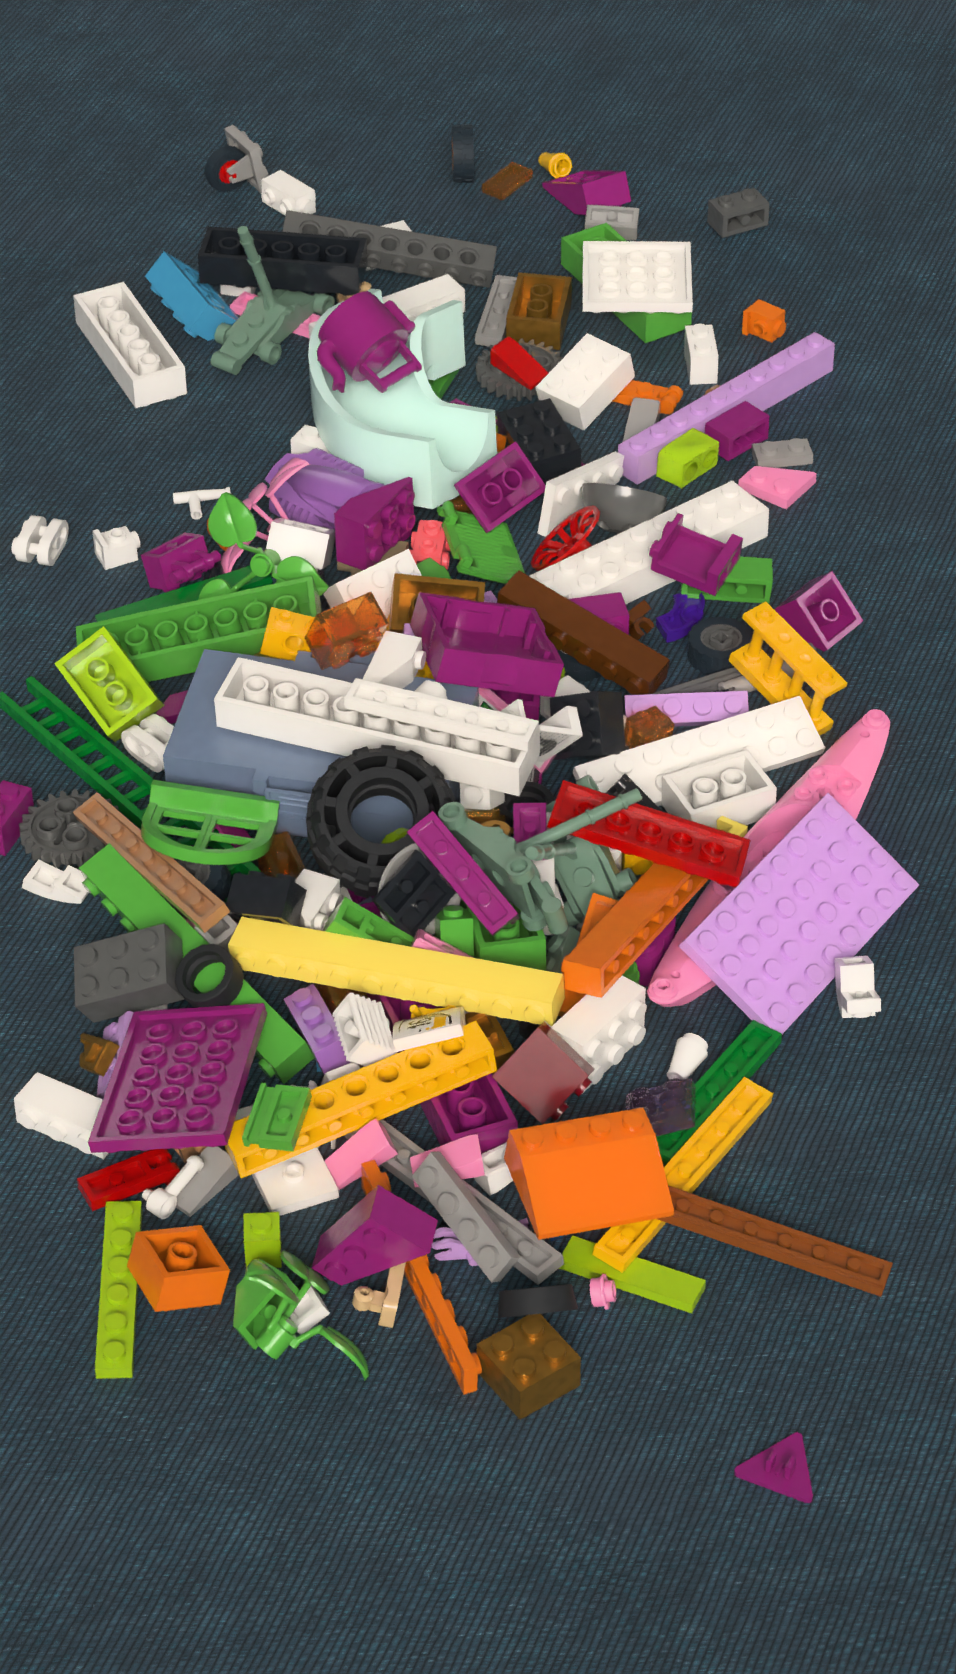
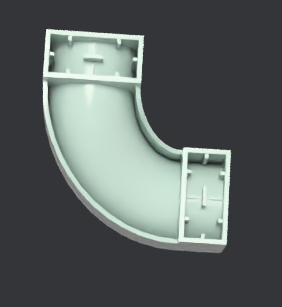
M368 290V292L375 295L383 303L381 290ZM449 301L416 317L414 321L415 329L408 335L405 345L420 362L422 370L413 372L388 387L384 393H380L368 380L354 381L344 369L346 377L344 393L332 390L333 378L318 362L317 349L321 343L318 334L326 318L342 302L329 308L318 319L312 330L308 352L313 417L319 436L327 450L332 455L361 467L364 470V478L370 481L388 485L407 477L413 478L414 506L434 509L445 501L458 497L460 494L454 487V484L497 454L495 410L442 401L436 396L428 382V379L436 380L466 366L462 301ZM399 354L377 376L381 379L408 362Z

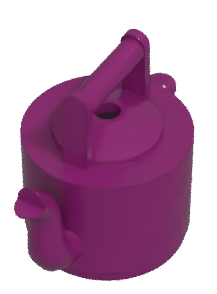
M363 291L346 299L326 318L318 334L321 343L317 349V358L321 366L333 378V391L338 390L344 393L346 377L343 369L356 382L368 380L380 393H384L388 387L413 372L422 370L420 362L405 345L409 333L415 329L416 325L408 319L393 301L388 300L383 304L372 293ZM399 354L408 362L381 379L377 376Z

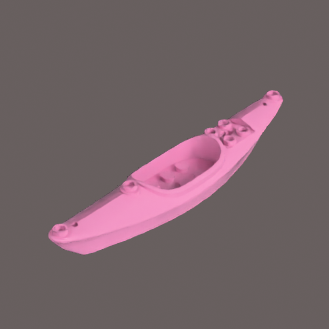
M878 709L868 711L747 832L743 838L750 839L751 842L740 882L827 793L855 820L857 819L878 768L889 734L891 722L883 711ZM713 880L707 885L681 925L652 976L647 989V995L651 1001L663 1007L682 1006L695 1000L716 985L679 945L735 887L721 885Z

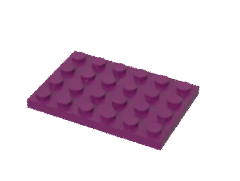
M265 1004L134 1012L88 1140L91 1153L227 1145L267 1016Z

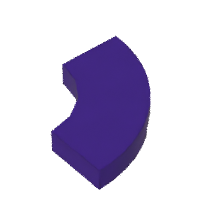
M702 592L699 594V599L688 598L687 594L681 593L673 595V609L656 618V627L667 643L687 636L692 626L703 620L705 598Z

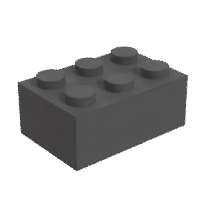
M163 923L74 947L75 1007L95 1023L122 1016L127 1011L137 1012L185 1000L178 992L175 983L176 970L183 958L182 939Z

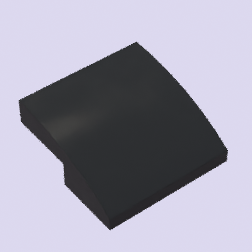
M415 850L372 901L390 924L415 937L418 929L424 930L455 895V892L438 876L439 871L418 850Z

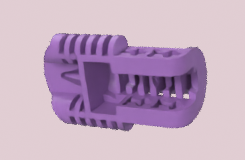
M319 448L299 455L285 454L272 467L265 478V481L270 484L277 472L289 460L293 458L306 460L310 465L303 467L279 487L274 495L290 520L334 530V513L350 498L385 486L382 483L365 479L364 470L361 467L348 463ZM270 499V512L278 517H281Z

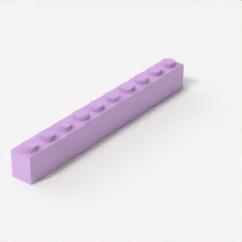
M814 332L618 445V453L624 455L623 476L638 485L657 474V460L660 450L690 429L695 428L705 434V423L744 401H747L761 411H765L833 371L835 343Z

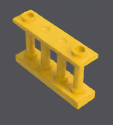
M766 601L744 613L742 619L754 630L751 642L732 652L729 662L771 704L800 696L819 736L831 730L834 721L822 708L825 699L845 688L847 682ZM763 641L774 650L772 659L761 649ZM784 661L794 670L792 679L781 669ZM804 681L815 691L813 699L802 690Z

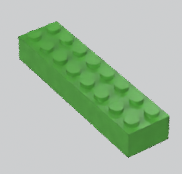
M307 576L76 626L77 646L104 626L112 633L146 681L151 682L195 672L204 649L255 655L261 651L271 607L322 619L321 602L313 576Z

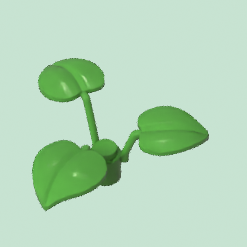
M228 492L221 494L209 516V532L212 538L224 547H231L237 543L240 549L255 553L250 562L252 572L232 588L222 578L208 582L201 590L198 600L236 592L254 577H266L271 573L272 577L277 580L275 583L313 576L319 597L327 591L329 586L306 559L299 556H290L281 561L279 554L273 549L262 550L261 547L255 548L244 544L243 542H249L256 537L257 524L255 518L246 505L237 497Z
M283 1250L280 1254L282 1261L294 1273L304 1279L303 1286L296 1295L273 1269L260 1260H253L247 1266L244 1280L260 1283L282 1297L272 1320L256 1338L255 1342L266 1354L277 1360L289 1345L296 1349L301 1342L316 1334H320L344 1352L359 1367L364 1380H366L369 1376V1371L363 1353L350 1339L333 1327L328 1326L326 1328L323 1325H318L298 1337L295 1334L299 1328L289 1317L311 1285L324 1295L329 1292V1286L323 1277L305 1265L298 1257ZM288 1302H289L290 1305H289V1307L287 1308V1310L285 1311V1313L283 1314V1312H284V1310H285V1308H286V1306H287V1304H288Z

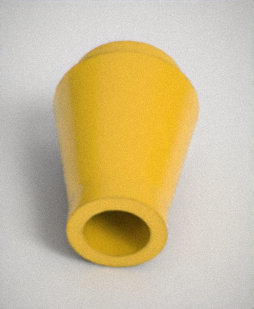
M544 152L539 157L540 166L544 167L555 178L567 176L572 169L571 160L565 153Z

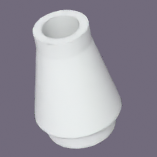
M686 1033L683 1037L677 1039L671 1065L667 1072V1077L670 1081L678 1085L685 1084L687 1078L705 1060L708 1055V1044L702 1037L693 1033Z

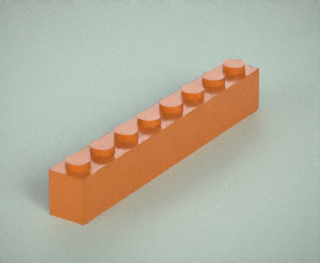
M653 863L639 877V880L625 892L624 896L610 908L609 912L595 924L594 928L579 941V944L569 955L564 957L561 972L564 975L565 989L602 998L709 879L690 875L682 870L666 865Z

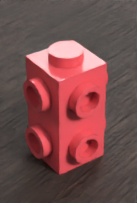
M420 520L417 531H412L411 549L409 551L416 564L430 557L439 565L444 566L447 570L449 569V552L451 550L441 521Z

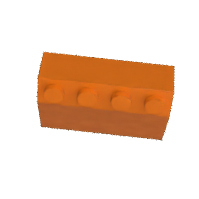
M644 1108L509 1130L504 1159L538 1240L674 1215V1208L656 1134Z

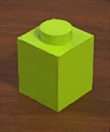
M279 1212L243 1213L246 1269L255 1259H261L275 1268L282 1267Z

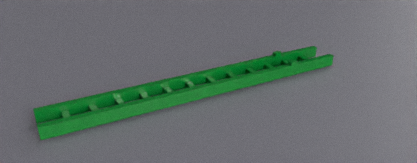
M30 676L25 680L28 692L37 700L22 708L3 691L0 692V708L95 791L100 793L105 799L110 798L112 805H117L119 811L141 830L142 818L146 808L140 810L133 803L148 794L150 795L151 783L154 780L34 677ZM45 707L54 713L39 722L31 716ZM62 721L71 727L56 736L47 730ZM79 735L87 741V743L72 751L64 745V743ZM95 750H98L105 756L90 765H87L80 759ZM112 765H115L122 771L107 780L98 774ZM129 780H133L140 786L125 795H122L115 789ZM172 818L161 825L174 827L185 825L189 829L201 830L204 822ZM164 834L166 837L170 838L171 840L176 841V840L173 839L169 834ZM184 837L176 842L191 846L195 845L197 839ZM209 842L211 849L234 848L230 843ZM251 861L227 865L231 876L238 872L245 875L248 874V871L261 872Z

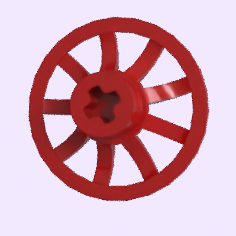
M594 505L587 506L563 520L538 546L532 557L531 566L536 571H540L591 547L592 545L586 538L596 526L600 517V510ZM569 523L572 537L563 529ZM558 534L565 543L551 541V539ZM557 557L555 560H553V561H551V562L549 563V561L551 560V558Z

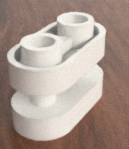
M31 515L28 520L24 521L18 537L13 539L12 554L15 555L16 560L30 563L35 555H37V561L40 565L53 566L67 542V521L54 518L47 526L45 517Z
M151 714L141 720L140 727L133 725L124 730L121 734L122 743L131 756L152 771L159 773L164 770L163 754L174 726L168 723L164 717Z

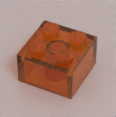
M368 592L317 614L304 639L321 670L331 666L333 669H337L347 664L349 658L356 655L365 657L373 653L377 649L376 645L383 638V633L389 623L372 592Z

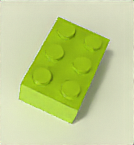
M104 626L54 663L106 735L114 742L121 739V734L124 730L133 725L138 726L141 720L154 714L164 706L118 641Z

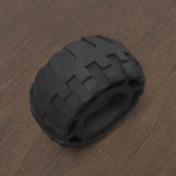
M381 745V748L368 749L365 746L353 750L352 754L341 759L339 757L328 766L325 774L318 778L312 789L307 807L306 826L308 841L313 857L320 869L322 868L328 876L340 879V888L345 887L353 891L354 895L368 899L370 896H376L378 893L382 874L391 859L405 847L414 844V841L408 834L395 842L386 844L373 843L363 839L352 828L351 815L355 807L370 797L383 795L394 797L410 808L413 814L414 826L432 811L439 818L438 812L444 804L456 802L452 788L448 786L444 775L435 765H430L423 760L422 755L412 750L404 752L397 750L396 746Z

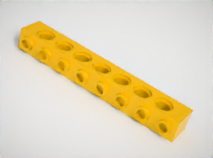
M477 1021L471 1022L463 1026L464 1036L395 1053L388 1058L311 1089L312 1099L294 1151L259 1148V1144H250L249 1147L244 1146L242 1135L249 1116L234 1121L225 1149L242 1179L363 1128L376 1118L382 1120L497 1071L492 1045Z

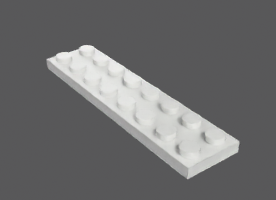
M797 696L625 750L618 755L606 756L575 766L573 775L576 781L586 775H590L596 782L599 791L606 793L626 774L657 806H661L662 776L743 750H748L763 771L767 772L823 754L825 746L801 697Z

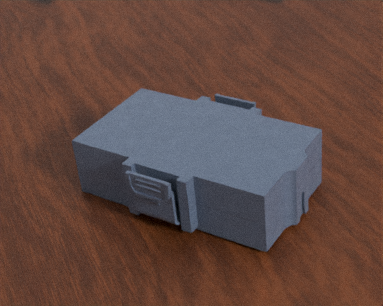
M317 644L316 652L318 658H313L312 652L298 651L295 661L204 649L163 754L166 782L265 796L267 800L280 801L276 833L308 838L306 817L312 789L318 778L322 777L328 770L330 764L339 757L342 759L347 756L217 727L214 698L238 657L353 683L355 678L363 679L376 651ZM415 677L413 682L403 689L415 691L424 681L430 680L434 682L435 679ZM438 682L445 688L448 700L479 707V687ZM445 779L448 786L452 788L456 802L460 803V783ZM384 795L374 796L362 801L355 807L351 815V824L354 831L363 839L381 844L387 834L394 832L398 828L404 827L410 830L413 826V814L410 808L397 798Z

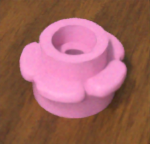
M602 1274L599 1278L590 1279V1296L593 1307H604L605 1310H608L610 1302H616L614 1280H608L606 1274Z

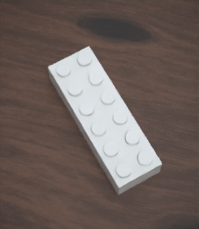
M124 282L73 295L77 325L135 408L146 407L156 402L174 399L187 394L185 366Z

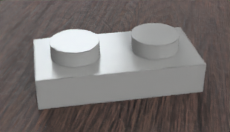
M794 438L774 442L765 441L752 444L751 453L756 466L779 468L813 464V452L807 438Z

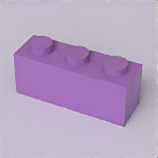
M314 983L284 998L300 1034L308 1044L323 1075L328 1071L351 1063L346 1061L345 1051H342V1041H340L339 1032L335 1026L336 1022H334L332 1014Z

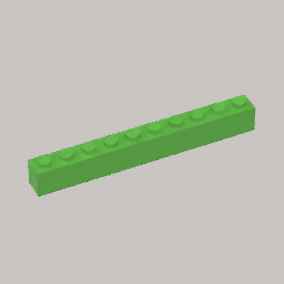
M110 843L79 867L85 878L82 882L85 889L93 897L99 895L103 899L101 904L112 917L118 914L122 918L119 922L128 933L165 923L182 939L183 957L191 950L201 945L209 944ZM219 962L204 967L194 981V992L196 994H205L214 990L221 983L225 975V965ZM243 979V986L237 998L230 1005L265 1004L267 1016L255 1056L260 1060L257 1064L269 1078L275 1075L285 1084L310 1063L314 1056L306 1041Z

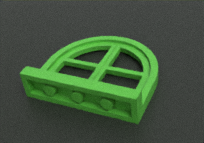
M153 780L149 804L142 818L141 837L152 849L178 860L209 865L246 863L264 856L271 848L278 827L280 801L267 800L265 796ZM163 816L204 822L201 830L160 825ZM216 825L258 830L255 838L214 833ZM164 834L196 838L197 840L194 847L171 840ZM210 841L243 845L229 849H207Z

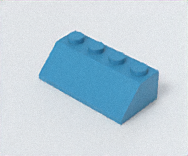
M163 251L145 275L152 284L150 289L163 298L161 302L167 308L174 311L172 316L182 324H185L183 329L194 338L199 335L208 341L214 339L217 327L221 323L233 325L239 318L212 285L199 283V271Z

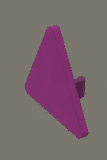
M798 1432L793 1433L736 1466L734 1469V1475L740 1479L804 1503H810L813 1500L803 1437Z

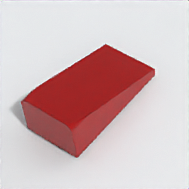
M509 336L491 348L490 364L529 390L536 387L549 374L518 342Z

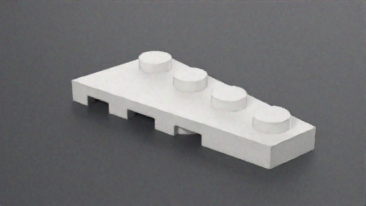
M615 451L547 481L538 534L546 537L563 520L584 508L582 484H617L623 475L624 455Z

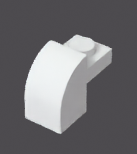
M868 955L835 958L836 993L841 1017L864 1018L876 1016L875 1012H881V998L874 988V964Z

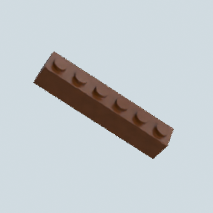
M520 570L498 592L497 603L535 608L545 627L546 636L557 650H562L575 658L580 664L587 665L600 673L605 679L612 680L622 686L630 694H653L667 678L670 659Z

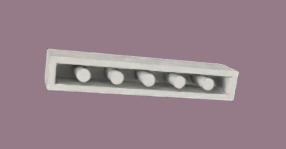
M449 274L382 297L383 303L388 300L393 301L408 319L413 322L420 314L452 300L462 301L463 312H465V289ZM317 321L309 323V340Z

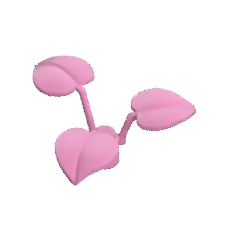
M299 458L289 460L271 480L268 489L267 485L262 482L243 501L249 510L253 508L270 524L267 532H270L271 522L274 520L259 508L256 503L265 494L266 497L271 499L281 518L289 519L274 493L293 474L303 467L310 465L306 460ZM258 531L256 533V537L268 541V535ZM252 540L249 541V542H243V543L246 544V545H249V544L252 542ZM237 543L228 547L221 558V565L225 573L231 572L234 563L244 551L238 547Z

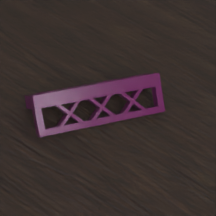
M433 811L407 831L409 837L492 937L507 924L513 925L519 920L517 911Z

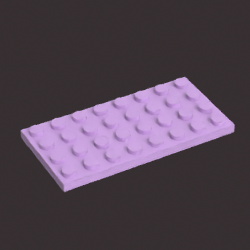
M827 793L684 939L679 947L751 1020H755L783 1034L835 978V958L854 957L914 892L919 884Z

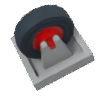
M232 124L224 129L228 146L218 148L208 158L204 168L205 177L213 188L221 192L235 190L246 179L261 193V179L268 176L267 169L261 159L263 157L262 149L258 143H253L244 131H240Z

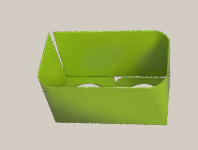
M695 428L690 429L660 450L657 460L656 477L679 488H683L717 465L719 441Z

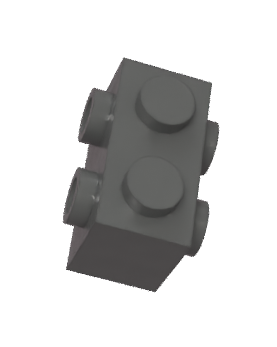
M747 188L740 192L721 195L718 198L708 200L707 223L722 238L768 225L769 202L755 188Z

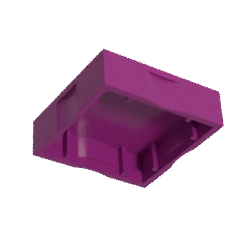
M422 592L418 593L410 626L415 636L422 637V651H426V662L435 682L555 697L564 663L554 644L546 636L545 627L535 608L478 602Z

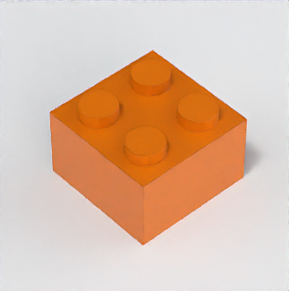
M201 1225L136 1232L127 1264L128 1269L155 1312L221 1304L230 1273L229 1267Z

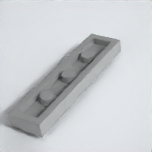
M495 276L475 334V345L495 346L499 341L505 339L506 317L517 277Z
M430 1152L411 1177L453 1230L454 1234L491 1283L500 1282L520 1258L519 1254L441 1152Z

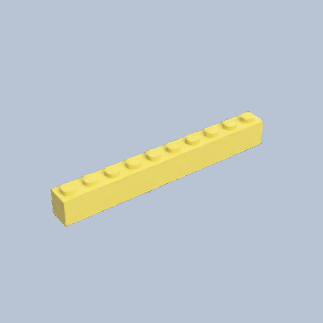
M241 917L228 943L229 953L238 961L243 971L421 1002L434 1006H463L464 1011L514 1019L532 1024H542L546 1021L550 1026H553L565 999L564 978L561 973Z

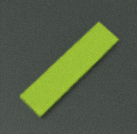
M573 1235L562 1253L564 1264L559 1269L588 1279L599 1278L602 1274H606L608 1280H614L615 1286L618 1289L691 1314L706 1286V1280L639 1257H636L622 1273L593 1256L596 1243Z

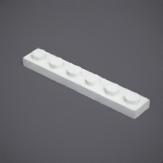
M355 678L344 698V708L527 752L539 731V721L358 678Z

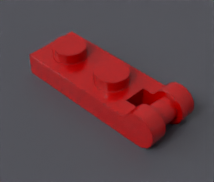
M152 1149L77 1178L78 1189L91 1210L94 1211L105 1207L106 1202L120 1201L163 1183L168 1185L178 1174L180 1168L176 1163L171 1162L172 1156L168 1149Z

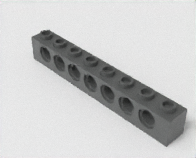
M286 210L282 231L367 238V267L419 275L426 278H438L449 274L459 283L488 288L491 285L497 246Z

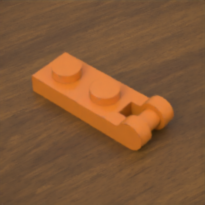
M631 380L612 402L631 406L635 397L660 401V413L671 414L683 397V391L676 385L665 388L649 382Z

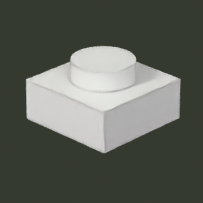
M310 1286L289 1319L299 1328L297 1332L301 1335L309 1331L329 1315L330 1312L318 1292Z

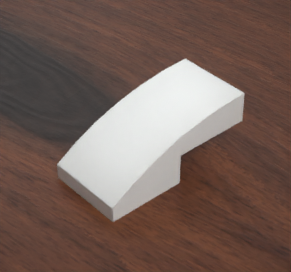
M39 859L23 879L22 888L29 892L66 903L81 904L89 894L82 884L85 878L80 870L68 865L62 871Z

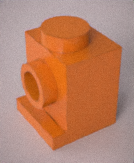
M758 299L743 311L742 334L747 336L750 333L772 343L778 337H781L786 330V310Z

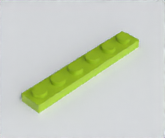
M142 1201L106 1202L95 1359L96 1379L133 1378L138 1283L128 1269L127 1264L135 1233L140 1232L142 1227Z

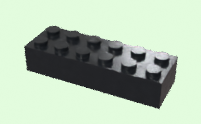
M207 227L198 253L199 283L213 286L231 285L239 288H259L251 265L247 261L248 258L244 247L240 243L237 228ZM248 229L254 239L253 243L257 253L261 257V263L271 289H284L292 292L311 291L319 294L338 293L345 296L360 293L367 269V238Z

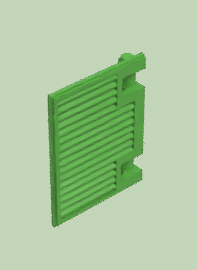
M445 501L442 506L437 507L438 516L445 517L442 527L452 556L460 560L456 567L458 573L506 584L518 570L525 573L507 523L502 522L486 533L473 514L455 510L452 502Z

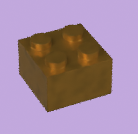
M541 1314L527 1315L477 1343V1355L482 1367V1373L479 1375L520 1420L580 1386L581 1357Z

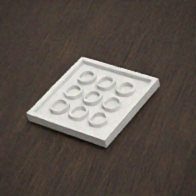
M583 241V312H673L676 314L692 312L690 242Z

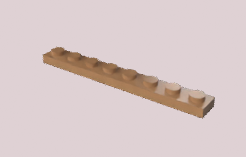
M96 792L72 812L83 826L105 845L110 843L155 890L204 933L230 912L222 900L176 860L148 846L141 837V830L99 793Z

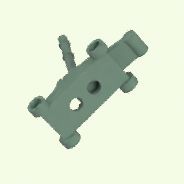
M246 226L239 227L237 232L240 237V243L246 252L247 261L251 265L261 291L258 292V297L256 296L248 301L243 314L233 325L221 323L217 327L214 339L215 342L223 346L219 351L214 352L211 357V365L233 375H237L241 371L242 365L252 354L259 356L263 362L274 365L277 363L282 352L281 345L279 344L314 312L323 315L335 303L334 297L326 293H316L311 296L301 291L292 292L284 289H271L261 263V257L253 243L254 239Z
M586 775L576 781L577 785L599 791L596 782L590 775ZM555 801L546 805V812H552ZM567 836L554 841V844H534L526 849V857L530 860L539 861L543 858L552 859L554 857L555 877L567 901L563 902V910L568 927H574L582 922V917L586 915L592 893L618 900V897L624 895L638 881L630 868H626L621 872L618 871L609 847L593 844L582 838L574 836L567 840Z
M637 788L625 794H619L618 797L591 810L587 809L584 813L517 844L515 839L507 836L500 827L482 826L468 818L461 803H446L440 808L438 814L439 819L502 895L521 910L520 915L523 926L529 931H539L548 926L551 934L559 935L568 929L561 900L555 897L547 881L541 882L537 867L532 860L526 857V849L534 844L552 843L590 824L594 825L596 821L622 809H628V806L641 801L642 796Z

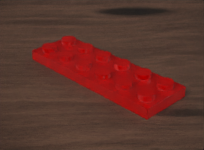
M563 780L547 828H553L584 813L587 809L591 810L616 797ZM637 803L628 806L626 810L622 809L596 821L594 825L590 824L569 834L588 840L593 844L607 846L624 854L635 855L659 865H666L682 870L687 874L697 875L713 880L721 885L732 887L738 886L751 842L750 839Z

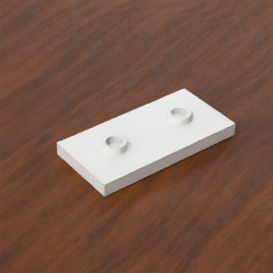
M253 1105L238 1109L235 1120L249 1116ZM317 1147L251 1174L269 1212H279L280 1216L339 1198V1189Z

